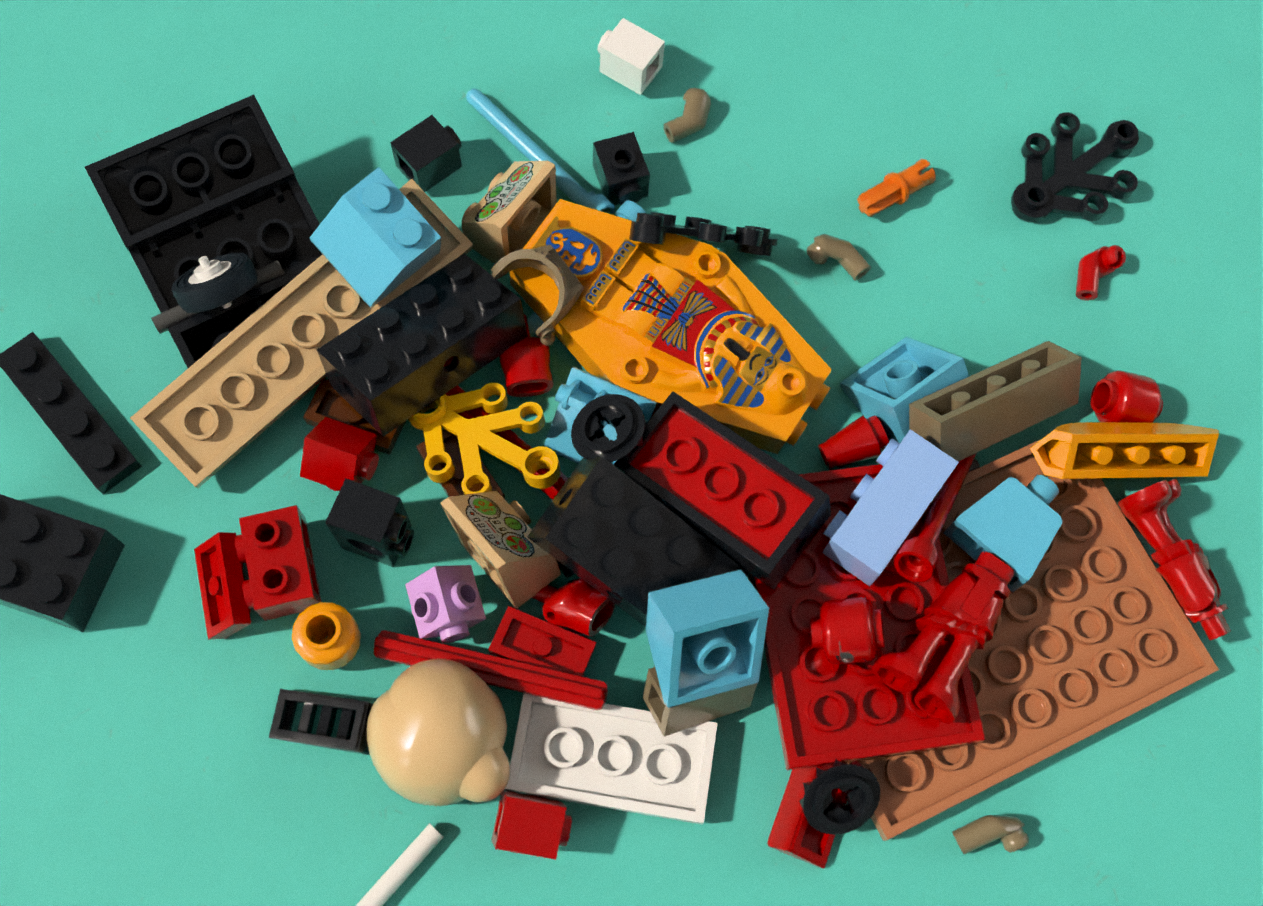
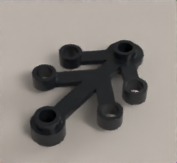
M1064 112L1059 114L1051 126V133L1055 137L1054 175L1044 182L1042 180V160L1050 149V141L1045 135L1040 133L1029 135L1021 148V153L1025 158L1024 183L1016 187L1011 197L1014 214L1025 222H1035L1044 219L1050 212L1081 216L1088 221L1100 219L1108 208V200L1103 194H1111L1116 199H1127L1137 188L1138 180L1132 172L1127 170H1120L1113 177L1087 174V172L1109 156L1114 158L1128 156L1139 140L1136 125L1128 120H1120L1110 124L1099 143L1072 161L1073 137L1080 128V121L1072 113ZM1060 124L1067 125L1070 130L1064 129ZM1030 145L1038 146L1041 151L1034 150ZM1118 182H1123L1128 188L1121 187ZM1065 188L1089 191L1083 199L1056 195ZM1029 197L1034 198L1038 202L1032 201ZM1088 203L1096 205L1098 210L1091 209Z
M651 212L650 214L637 213L636 221H631L629 240L660 245L665 244L666 233L697 236L698 239L714 242L733 240L734 243H738L737 251L771 256L772 246H777L778 239L770 237L771 229L745 225V227H736V232L726 231L727 226L712 224L709 219L686 216L685 226L675 224V215Z

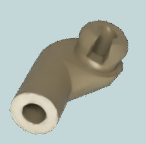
M691 88L687 90L683 96V100H686L683 115L663 124L665 135L671 143L698 132L705 127L711 107V100L704 89Z
M822 234L815 237V242L807 247L808 256L816 264H824L831 257L837 260L855 281L862 278L871 269L869 263L849 241Z
M986 815L952 831L964 855L999 838L1003 842L1005 850L1010 853L1027 846L1029 843V837L1022 828L1025 824L1015 816Z

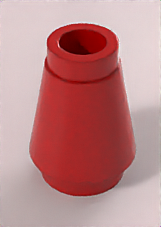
M874 415L867 419L861 416L827 439L826 442L819 444L818 448L827 468L830 470L836 466L840 467L878 458L889 443V440L877 416Z

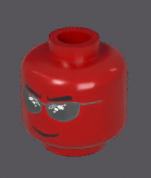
M862 597L825 601L821 606L820 618H811L813 647L823 648L827 661L832 664L872 661L877 655V649L885 648L881 608L873 609L870 600Z

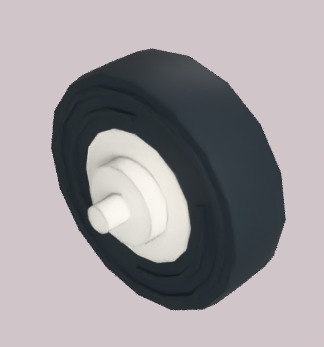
M230 253L208 260L207 256H203L198 259L199 265L185 272L173 283L172 292L179 306L187 313L204 312L220 306L226 309L232 305L231 301L242 296L254 286L258 275L251 259L244 253Z

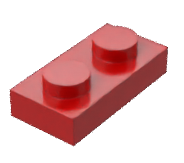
M218 532L194 549L208 640L226 639L251 624V609L246 605L242 582L244 581L243 563L240 562L235 547L236 533Z
M508 606L488 650L490 654L497 657L583 677L596 648V642Z

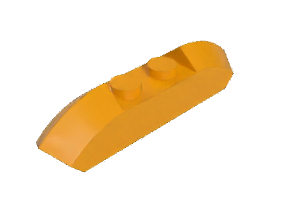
M1069 423L1056 427L1032 445L1030 450L1044 475L1061 479L1208 477L1219 430L1176 423Z

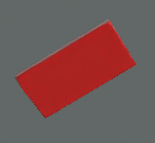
M833 764L792 770L767 845L775 850L825 869L835 835L822 833L814 829L806 820L799 801L805 795L803 783L812 782L816 778V767L825 771L833 767ZM839 788L833 789L831 793L833 798L838 799V801L842 800L846 805L847 795Z

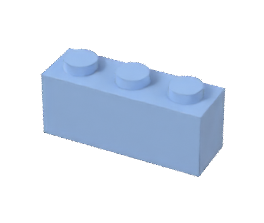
M911 429L901 443L893 438L890 440L876 460V462L883 466L875 479L868 474L863 477L850 496L857 504L849 515L839 511L823 533L831 540L822 553L869 587L882 573L959 463Z

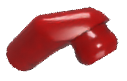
M1104 246L1081 258L1078 264L1077 298L1093 300L1098 297L1099 279L1114 272L1116 268L1122 267L1125 263L1126 254L1120 246Z

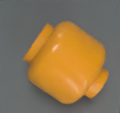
M319 602L308 606L298 615L293 625L292 641L296 652L309 665L320 670H335L345 666L355 657L360 647L361 632L356 620L343 606L334 602Z

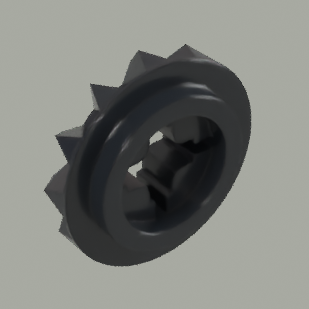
M609 394L592 400L580 410L572 425L571 439L575 450L583 458L603 456L610 463L619 459L629 461L630 452L636 446H643L642 435L648 427L643 411L634 400L624 395ZM605 420L608 425L611 424L612 427L616 428V440H609L605 436L603 430L605 427L601 423Z
M835 759L833 767L825 771L816 767V778L812 782L803 783L805 795L799 802L806 820L814 829L826 834H844L859 828L874 814L880 801V785L871 769L863 767L856 759L849 764H844ZM839 788L845 792L849 803L845 805L842 800L838 801V799L833 798L831 795L833 789Z

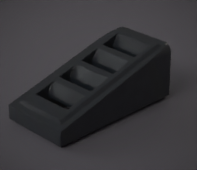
M280 689L268 738L370 755L366 732L368 716L374 703ZM303 703L298 732L291 731L297 704ZM320 706L322 707L316 735L311 734L317 707ZM338 709L342 710L337 736L334 738L331 735Z

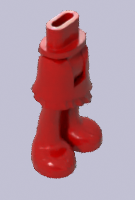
M1173 479L1168 482L1163 480L1125 497L1118 502L1122 513L1135 525L1140 534L1156 551L1151 554V558L1160 565L1156 571L1163 576L1171 587L1185 615L1192 623L1200 621L1208 639L1211 641L1231 632L1222 614L1223 611L1229 608L1226 603L1221 605L1219 602L1221 588L1210 568L1208 557L1204 555L1202 548L1199 547V544L1193 543L1191 539L1182 540L1170 522L1167 513L1168 506L1181 496L1182 491L1178 480Z
M985 551L981 552L975 563H968L962 570V573L945 587L934 603L924 609L923 613L925 616L916 620L917 629L921 633L909 648L903 652L885 653L876 660L872 666L876 677L893 690L909 693L917 688L931 659L942 642H953L935 672L925 681L914 696L915 704L926 715L942 723H953L960 709L957 691L959 680L974 652L977 649L983 650L985 642L992 639L1004 600L1010 595V589L1007 586L1015 574L1014 570L993 554Z

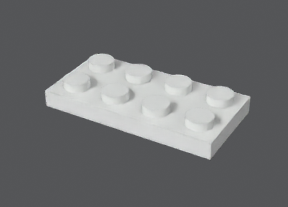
M524 693L510 763V778L506 790L702 825L705 818L718 723L708 721L664 737L650 711L605 704L602 710L597 711Z

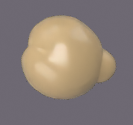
M440 658L418 662L401 673L390 689L374 702L367 721L366 733L369 753L373 765L382 780L400 796L422 805L446 806L458 803L464 799L472 802L491 801L499 796L507 786L510 778V762L503 750L507 736L505 711L497 694L467 666L450 659Z

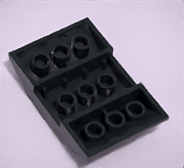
M255 95L239 100L85 166L125 247L130 252L161 313L179 305L172 292L173 283L185 272L199 265L198 259L203 256H207L208 260L230 253H244L251 259L256 270L276 260L279 261L285 275L244 293L242 296L231 301L232 305L226 309L220 306L168 328L187 368L192 366L322 255L309 238L320 224Z

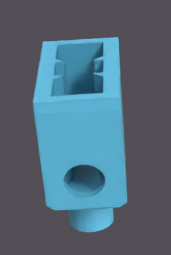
M1036 475L1027 487L1016 478L1009 477L960 514L945 530L944 534L975 561L981 552L985 551L993 554L1010 566L1015 574L1007 587L1011 592H1014L1033 576L1062 525L1063 520L1061 516L1048 506L1059 494V489L1051 479L1043 475Z

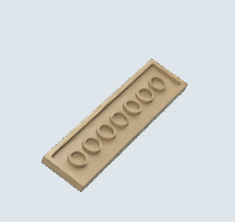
M410 179L399 190L441 236L440 253L372 308L364 302L322 254L130 417L196 488H200L327 377L317 352L318 348L473 249V243L413 179Z

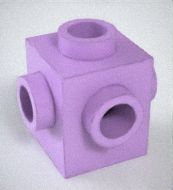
M471 565L434 566L405 584L420 639L440 637L442 643L455 642L469 636V628L486 619Z

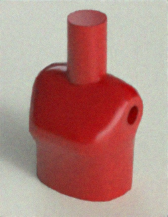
M525 314L524 318L528 337L514 344L499 356L501 368L505 375L507 393L513 397L537 396L545 394L553 388L549 346L543 345L540 337H530L527 316Z
M582 578L569 581L559 588L548 584L532 597L544 603L542 612L544 618L549 623L573 629L590 637L596 635L607 624L615 608V603Z

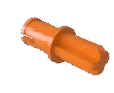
M921 159L899 173L891 172L885 175L883 182L858 196L860 212L865 213L868 217H872L895 203L901 205L907 202L909 195L934 183L936 178L935 170L932 168L921 174V170L931 165L927 160Z

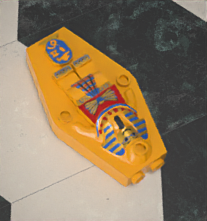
M559 199L523 249H534L545 245H552L583 285L584 290L567 315L554 327L555 331L553 333L586 371L657 402L652 416L672 391H674L759 449L778 454L785 442L794 446L808 425L807 422L801 419L808 406L817 410L831 389L824 384V381L832 369L731 259L710 244L677 234L666 233L664 245L629 240L631 220ZM531 267L510 271L511 286L541 320L546 322L555 312L559 300V290L554 280L545 272Z

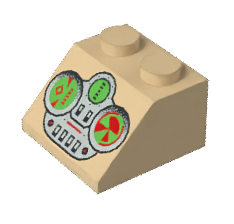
M548 160L514 161L505 173L500 172L493 178L487 194L479 203H472L462 217L463 234L473 243V250L496 264L507 254L524 248L557 203L555 165Z
M498 491L451 496L440 502L461 545L516 609L561 575L556 559L527 538L532 531L528 526L531 523V519L516 500L508 504Z

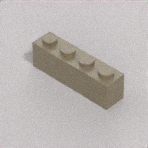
M1046 341L910 403L909 430L911 429L956 461L963 460L1078 404L1082 357L1050 341Z

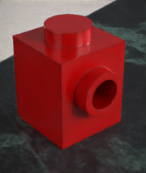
M325 417L305 436L300 477L326 485L334 491H340L345 478L360 484L364 480L369 481L373 477L379 461V455L374 453L377 434Z
M503 790L500 796L491 841L495 849L556 860L559 846H567L571 832L572 817L565 815L567 807L560 800Z

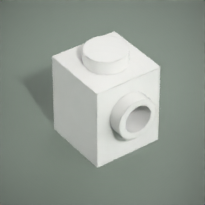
M622 18L613 31L607 30L599 42L600 72L641 95L663 66L665 41Z

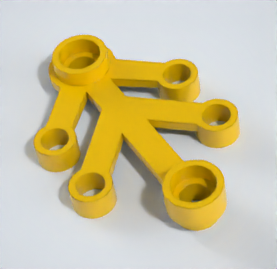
M492 382L478 390L451 396L444 394L408 420L413 427L422 430L424 433L427 452L424 468L429 479L433 482H446L452 478L455 472L453 461L444 449L443 428L458 437L465 476L461 482L464 495L492 491L489 478L483 473L479 448L521 470L525 481L530 486L546 489L555 484L560 477L561 468L557 454L552 449L544 446H537L526 451L494 434L514 428H520L523 432L529 434L540 431L545 425L542 407L536 402H525L516 409L504 411L508 405L505 388L499 383ZM492 395L500 396L496 401H487ZM482 407L485 412L490 413V415L466 419L457 414ZM436 409L431 413L424 414L427 410ZM529 414L538 415L535 420H523ZM446 463L442 470H432L436 464ZM545 468L550 470L543 475H534L539 469ZM476 483L484 484V487L477 492L469 490Z

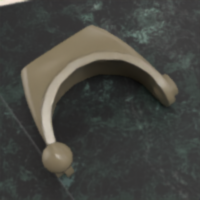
M552 245L511 252L492 267V277L495 280L512 270L531 267L545 272L554 280L559 290V300L555 312L535 331L543 345H552L555 341L554 327L575 305L584 287Z

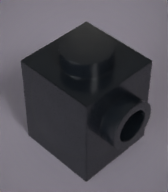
M433 115L390 142L398 169L408 180L413 179L424 192L462 167L459 152L462 144L459 137L450 126L446 125L443 127Z
M634 132L593 142V168L603 195L614 205H622L626 200L636 203L642 198L648 197L650 173Z

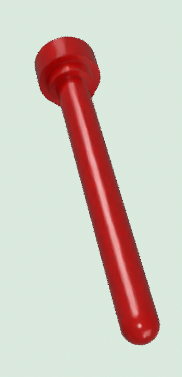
M977 453L958 461L959 463L938 491L917 536L906 540L900 546L894 559V567L903 578L912 582H924L931 578L939 559L935 543Z

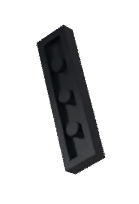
M31 332L0 354V367L96 489L102 494L108 492L142 467L34 332Z

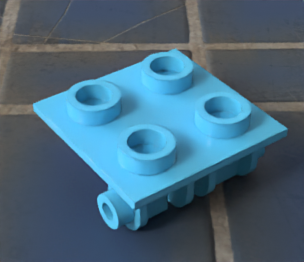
M573 366L566 385L562 383L556 393L555 401H558L559 405L544 447H548L557 455L579 464L583 457L577 453L573 446L571 430L577 414L586 404L604 395H624L634 400L640 406L647 424L652 417L657 402ZM605 420L601 423L605 427L603 428L605 436L609 440H616V428L612 427L611 424L608 425Z

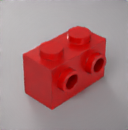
M294 505L239 518L241 534L235 536V547L240 562L247 563L249 580L242 582L247 607L249 609L254 608L267 621L301 613L308 606L321 602L307 521L298 506Z

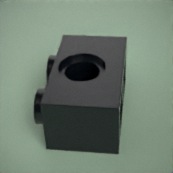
M345 478L325 523L342 549L394 568L398 556L404 557L408 553L414 538V530L411 529L412 525L401 499Z

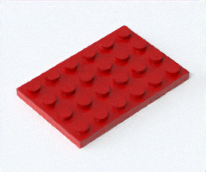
M880 464L798 474L829 495L831 516L774 590L752 575L754 588L769 607L764 648L786 770L834 764L835 759L840 762H848L854 759L862 760L980 743L985 740L968 664L958 683L957 691L960 709L953 723L947 724L934 720L921 711L914 702V696L935 672L953 642H942L931 659L917 688L909 693H902L885 685L876 677L872 666L881 655L888 652H903L909 648L921 633L917 629L916 620L925 616L923 613L924 609L934 603L949 584L939 537L935 543L939 557L938 563L931 578L924 582L909 581L896 571L894 559L899 548L870 587L822 553L831 540L823 533L839 511L849 515L857 504L856 501L850 498L851 494L866 474L875 479L883 468ZM931 503L903 542L917 536L932 505ZM867 598L872 603L873 609L881 608L885 648L877 649L876 657L869 662L830 663L824 655L823 648L813 647L811 618H820L821 606L825 601Z

